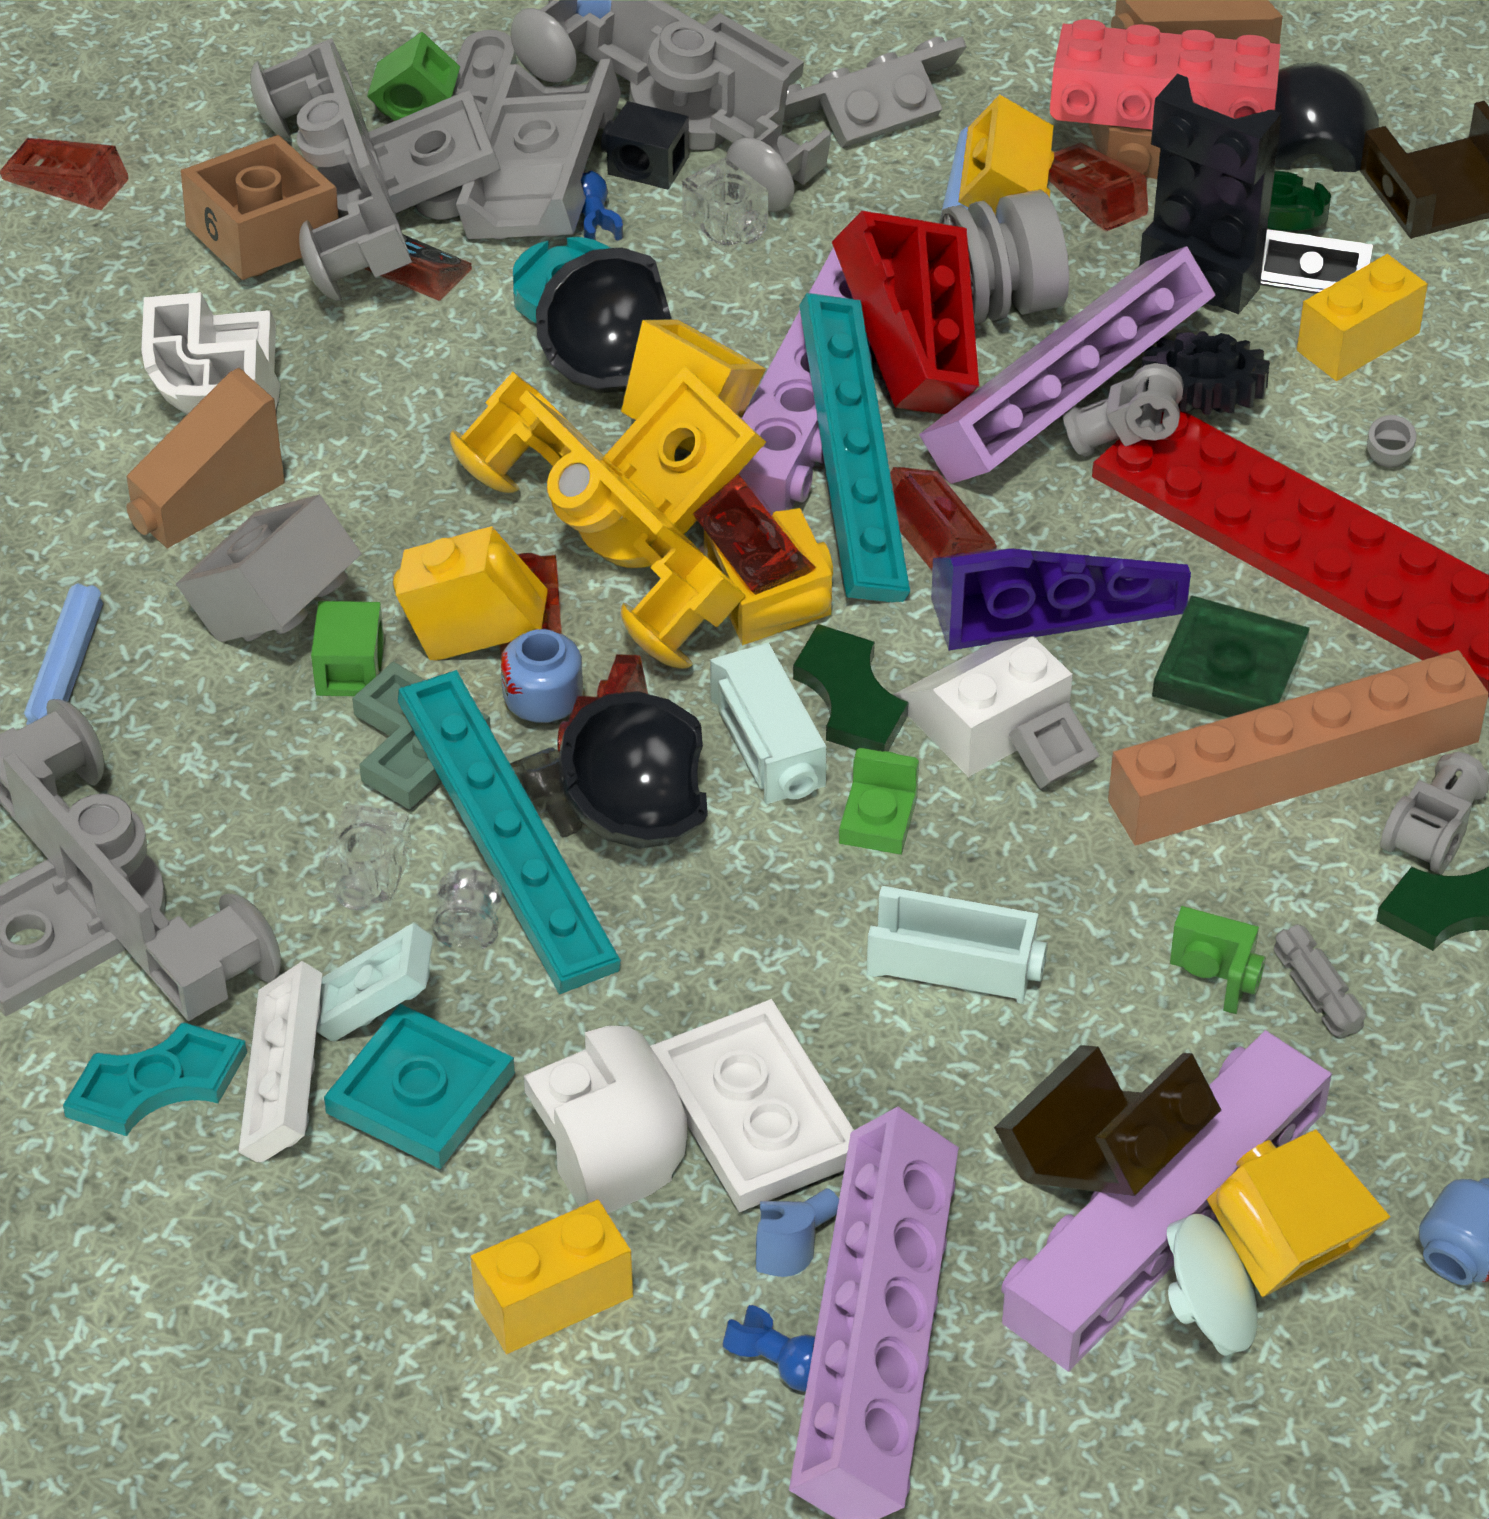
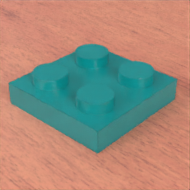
M400 1003L324 1096L326 1114L441 1169L514 1076V1057Z

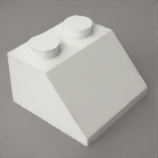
M1033 636L992 642L893 695L909 702L908 717L969 777L1017 751L1008 735L1018 726L1067 701L1070 705L1073 674Z

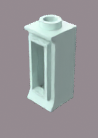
M769 642L710 659L711 701L718 705L719 712L760 789L764 788V801L766 804L786 798L800 799L816 789L826 787V745Z
M882 886L879 894L878 927L870 926L868 933L867 976H895L1015 998L1017 1003L1023 1004L1028 981L1041 982L1048 943L1036 941L1038 913Z

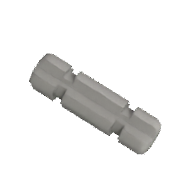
M1296 924L1288 930H1281L1276 935L1277 942L1274 946V951L1286 968L1294 967L1290 974L1316 1012L1326 1013L1321 1019L1330 1032L1337 1038H1345L1351 1033L1359 1032L1364 1027L1363 1020L1366 1017V1012L1353 994L1347 993L1345 995L1349 990L1348 986L1324 952L1318 948L1313 949L1317 942L1307 928Z

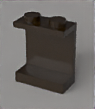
M1485 101L1474 103L1469 137L1406 153L1386 126L1365 132L1360 172L1410 239L1489 218V106Z
M1080 1045L1008 1113L994 1129L1021 1179L1029 1184L1135 1196L1222 1109L1193 1053H1182L1143 1092L1121 1090L1099 1046Z

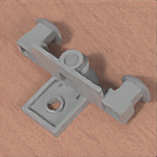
M51 699L47 702L46 716L17 731L13 727L0 734V804L48 858L0 885V1011L5 1017L124 950H127L188 1021L227 1000L226 981L249 968L261 980L267 983L277 978L281 967L279 945L270 924L255 905L240 895L229 893L220 897L219 912L191 928L180 916L169 921L164 916L166 898L162 876L154 861L146 854V833L139 816L130 809L124 800L114 795H90L74 803L71 808L58 795L55 781L74 770L84 781L91 785H96L104 773V755L98 736L87 718L75 706L65 700ZM25 929H37L44 933L41 939L29 945H18L10 941L16 933Z

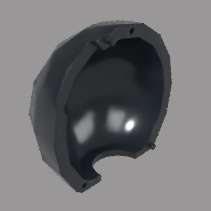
M1318 62L1296 63L1279 70L1274 111L1282 113L1275 167L1290 169L1292 163L1297 158L1307 154H1319L1327 157L1332 162L1333 172L1359 171L1365 132L1379 127V117L1364 86L1344 71Z
M622 247L591 250L565 263L546 283L536 309L537 339L550 365L572 384L599 393L626 392L642 320H672L656 261L649 255Z
M639 691L606 694L582 707L566 728L559 753V782L575 817L601 838L637 849L670 845L697 829L708 816L706 792H700L698 788V762L703 748L701 723L694 715L671 700Z

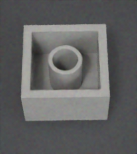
M318 494L256 511L176 583V586L216 640L223 642L243 637L248 642L258 638L267 631L275 630L277 634H283L300 624L308 615L305 606L316 596L323 597L341 586L348 578L344 570L362 553L322 496Z

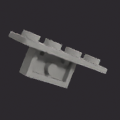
M935 37L918 45L912 53L897 57L895 52L886 53L870 61L866 66L867 68L850 73L848 68H841L823 76L818 84L803 89L800 84L789 85L783 122L823 109L838 144L844 148L936 117L942 111V107L927 74L954 65L967 48L963 37L946 42L943 37Z

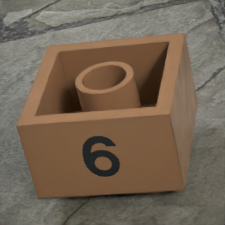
M279 135L181 170L186 227L242 280L263 275L271 269L302 258L299 246V233L302 224L306 220L310 222L313 229H316L338 219L336 186Z

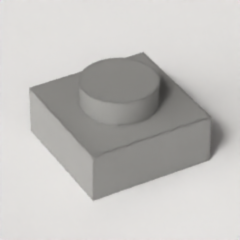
M1068 701L1018 726L1008 735L1040 790L1088 766L1100 756Z

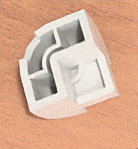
M201 292L144 297L141 348L144 367L154 385L168 403L188 414L229 372L240 368L274 398L276 409L279 401L280 382L274 373L276 320L270 310L213 315Z
M605 1026L585 1032V1050L524 1075L525 1093L556 1141L557 1169L562 1180L579 1207L599 1199L607 1213L647 1197L672 1181V1174L685 1155L687 1140V1116L674 1081L643 1034L629 1026Z

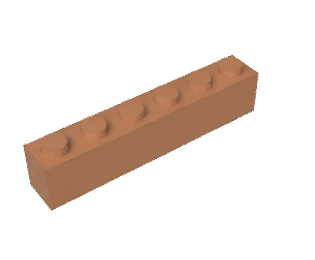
M1456 650L1113 751L1108 801L1136 846L1478 743L1489 693L1461 652Z

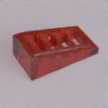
M27 138L0 170V175L5 181L97 210H102L128 181V173L116 146ZM40 159H44L40 166H34Z
M1081 142L1054 152V160L1049 169L1048 180L1096 225L1109 231L1147 215L1149 208L1145 175ZM1080 164H1084L1086 166L1078 170L1073 169V167H1076Z

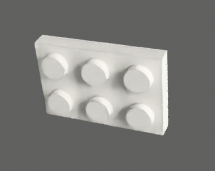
M772 999L650 1046L675 1083L687 1116L689 1129L739 1212L759 1205L760 1201L772 1200L844 1171L850 1134L854 1129Z

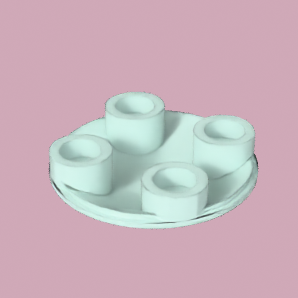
M1192 1214L1170 1223L1167 1227V1240L1174 1257L1177 1281L1170 1284L1168 1297L1174 1314L1183 1324L1196 1322L1201 1331L1213 1342L1217 1351L1224 1356L1248 1349L1253 1343L1257 1331L1256 1298L1251 1277L1225 1231L1214 1220L1202 1214Z

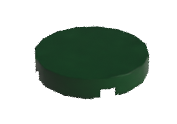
M1275 170L1267 229L1280 231L1305 230L1322 225L1328 221L1331 202L1330 192L1319 182H1315L1313 190L1302 186L1303 177L1297 176L1298 174Z

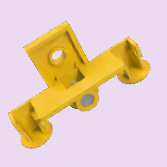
M684 366L604 456L537 389L512 371L485 402L488 407L463 435L455 430L451 431L450 444L457 459L472 476L486 486L500 492L514 493L520 488L506 473L529 447L540 453L553 466L547 479V492L556 515L567 525L579 531L587 546L605 560L626 568L651 566L650 568L661 578L635 608L627 603L622 604L621 618L630 636L646 653L659 662L678 669L691 667L693 665L692 661L679 647L704 619L718 627L746 595L684 534L765 445L766 441L702 380ZM695 437V446L691 454L684 460L675 462V451L678 445L686 438Z

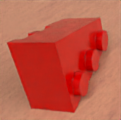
M862 210L835 237L832 245L853 299L861 300L865 330L895 408L946 414L979 387L967 228Z

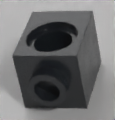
M627 101L615 121L609 120L602 134L601 150L607 153L608 175L669 190L689 158V116Z

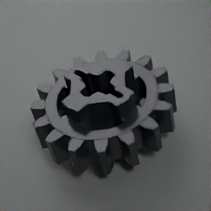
M1199 331L1197 335L1191 332L1176 333L1175 341L1160 338L1157 341V347L1150 346L1145 350V357H1142V367L1153 363L1165 364L1175 369L1182 377L1184 384L1183 395L1178 404L1181 412L1201 409L1204 415H1211L1213 410L1219 413H1234L1236 404L1251 408L1254 406V399H1264L1266 388H1268L1270 362L1269 360H1264V351L1262 349L1250 350V341L1243 340L1237 342L1229 334L1220 333L1216 336H1209L1206 331ZM1147 380L1146 391H1148L1149 380Z

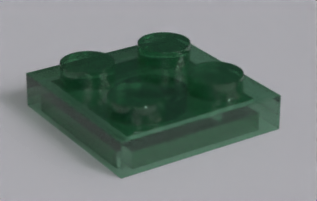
M1191 595L1155 675L1152 696L1227 718L1283 702L1308 645L1310 628Z

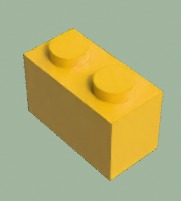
M999 94L968 127L958 202L969 208L970 204L984 200L992 208L994 214H996L999 199L1005 196L1041 189L1050 197V189L1047 188L1049 169L1054 160V152L1051 150L1054 126Z
M1385 254L1303 301L1297 351L1335 381L1340 380L1420 333L1428 283L1389 254Z
M599 1199L470 1256L475 1304L506 1355L633 1297L631 1249Z

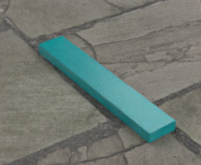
M806 293L799 304L846 597L884 602H904L910 593V586L861 300Z
M454 670L399 688L398 703L559 995L619 972L621 960L458 671Z

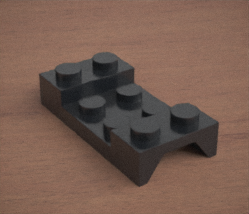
M1177 73L1155 98L1151 145L1160 148L1154 217L1152 223L1142 233L1139 266L1146 261L1187 246L1216 295L1206 304L1218 306L1239 315L1260 289L1282 113L1267 110L1236 119L1193 103L1188 77Z

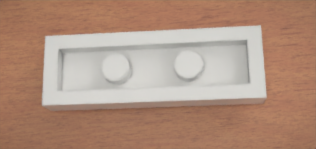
M303 961L258 990L239 1153L255 1162H264L286 1147L296 1144L305 1136L309 1123L307 1109L311 1076L315 1068L313 1055L316 1028L321 1014L319 1001L322 973Z

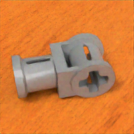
M1148 364L1138 369L1132 378L1112 385L1109 398L1084 408L1074 405L1063 414V420L1068 438L1075 451L1079 455L1087 457L1094 454L1097 446L1120 438L1124 446H1128L1144 439L1154 441L1165 439L1173 434L1178 427L1180 417L1178 404L1183 395L1184 384L1182 377L1175 369L1168 365ZM1147 380H1149L1148 391H1146ZM1162 412H1164L1163 423L1161 424Z
M1459 751L1452 754H1444L1435 767V778L1432 783L1428 784L1419 780L1410 794L1403 796L1397 802L1383 830L1380 847L1390 853L1395 849L1402 850L1430 863V870L1439 875L1443 874L1455 857L1462 838L1466 833L1473 801L1484 798L1489 790V773L1484 769L1482 763L1471 755ZM1457 771H1461L1462 774H1461L1460 777L1457 779V776L1455 775V773H1456Z

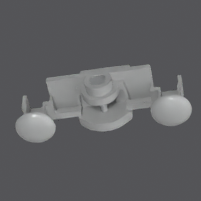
M549 0L548 4L542 9H523L513 19L511 41L514 51L524 67L536 77L547 82H563L569 79L576 68L575 49L597 62L600 59L611 58L615 73L630 81V102L689 116L690 150L715 149L726 139L731 141L732 145L727 151L725 162L728 179L736 193L747 204L758 210L778 212L787 208L794 196L793 179L804 185L827 165L832 135L830 131L824 129L810 142L806 141L801 146L781 135L788 86L802 77L804 62L721 13H718L702 25L662 0H611L610 12L600 19L591 13L584 17L577 14V0Z
M330 38L297 52L298 56L265 70L259 61L255 62L251 69L250 85L260 115L277 135L283 138H291L286 118L297 114L296 122L299 127L297 144L304 158L310 164L318 166L317 170L336 186L338 219L316 229H313L310 222L306 220L300 228L299 246L304 265L314 284L328 298L340 301L342 296L336 280L367 267H370L376 278L412 263L396 213L501 169L470 89L368 132L347 68L333 39ZM436 148H439L438 150L429 153L430 151H432V150H434V149H436Z

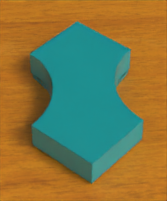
M181 1023L166 1040L145 1051L129 1055L93 1054L63 1104L65 1117L128 1136L141 1119L166 1105L191 1100L209 1101L219 1104L247 1054L246 1042L188 1023Z

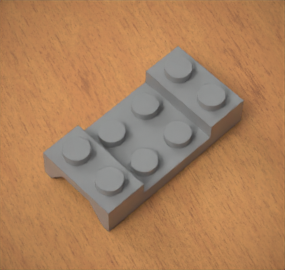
M611 58L600 59L589 82L584 85L546 87L519 64L507 65L485 124L501 169L464 184L456 203L467 239H505L508 237L527 236L556 237L574 234L586 199L580 181L597 130L598 128H605L607 122L613 119L621 96Z

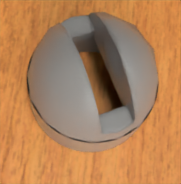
M1386 415L1376 419L1370 426L1367 438L1370 458L1378 465L1387 468L1401 466L1408 461L1414 451L1416 431L1407 419L1397 415Z

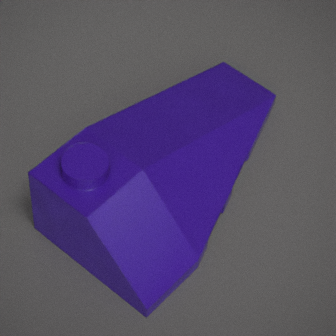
M990 549L933 558L931 600L948 650L950 651L988 645L998 641L1046 636L1186 614L1191 572L1188 564L1022 549Z

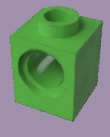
M420 32L377 62L367 97L374 102L381 113L396 121L452 97L460 66L425 33Z
M318 601L311 652L316 696H355L381 672L385 644L381 602Z

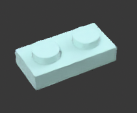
M413 922L323 976L319 1001L321 1014L317 1022L316 1032L330 1041H337L355 1029L367 1026L377 1016L401 1002L415 998L426 988L430 976L429 962L433 936Z

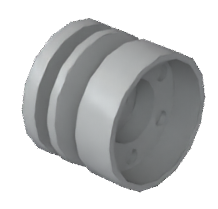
M1040 189L1002 197L999 199L996 207V214H994L992 208L984 200L970 204L968 210L963 205L952 206L942 210L939 223L967 228L974 324L985 322L987 315L992 321L1006 318L1011 307V300L1022 315L1064 306L1069 289L1068 254L1057 211L1044 191Z

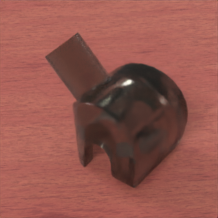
M550 747L510 763L537 813L548 812L561 837L573 835L583 827V823L575 817L561 789L559 782L560 752L556 748Z

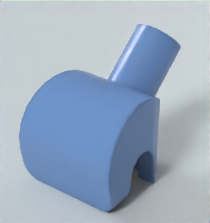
M826 1188L805 1202L760 1201L761 1219L758 1223L756 1234L757 1272L787 1277L798 1274L808 1267L814 1256L815 1228L837 1215L839 1198L831 1189Z

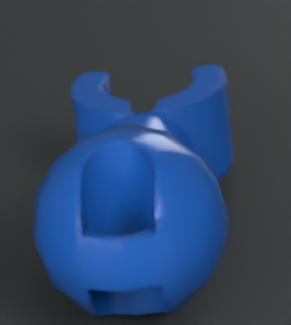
M594 171L583 173L580 181L586 197L581 211L585 216L584 238L596 240V226L599 225L603 230L612 232L615 240H621L623 238L622 219L617 213L605 209L604 206L608 196L606 181L600 174Z
M754 1305L747 1307L743 1325L736 1320L730 1319L728 1321L722 1343L725 1349L738 1356L756 1357L762 1355L778 1364L780 1377L790 1388L806 1392L815 1336L804 1334L789 1338L773 1329V1319L770 1314Z

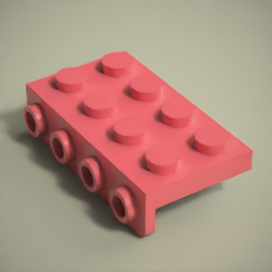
M1090 19L1077 20L1073 24L1063 23L1053 67L1050 114L1059 121L1152 130L1155 98L1177 73L1188 77L1193 103L1236 119L1267 110H1275L1281 44L1270 43L1267 38L1257 35H1243L1238 37L1237 40L1215 38L1214 34L1204 30H1187L1182 35L1160 33L1158 28L1143 24L1132 25L1127 29L1107 28L1102 22Z

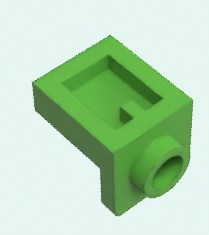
M858 748L856 750L853 760V783L839 828V844L902 855L918 797L919 760L917 758L888 751L882 752L865 748Z
M1181 906L1174 925L1170 964L1183 967L1197 977L1211 978L1216 976L1227 979L1223 1011L1237 1014L1244 992L1256 995L1263 975L1266 956L1255 954L1259 927Z

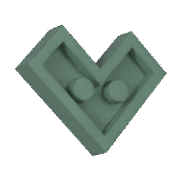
M391 662L352 698L354 715L389 735L381 745L359 764L362 782L410 810L441 780L398 703L399 688L425 679L399 664ZM481 712L491 730L490 716Z

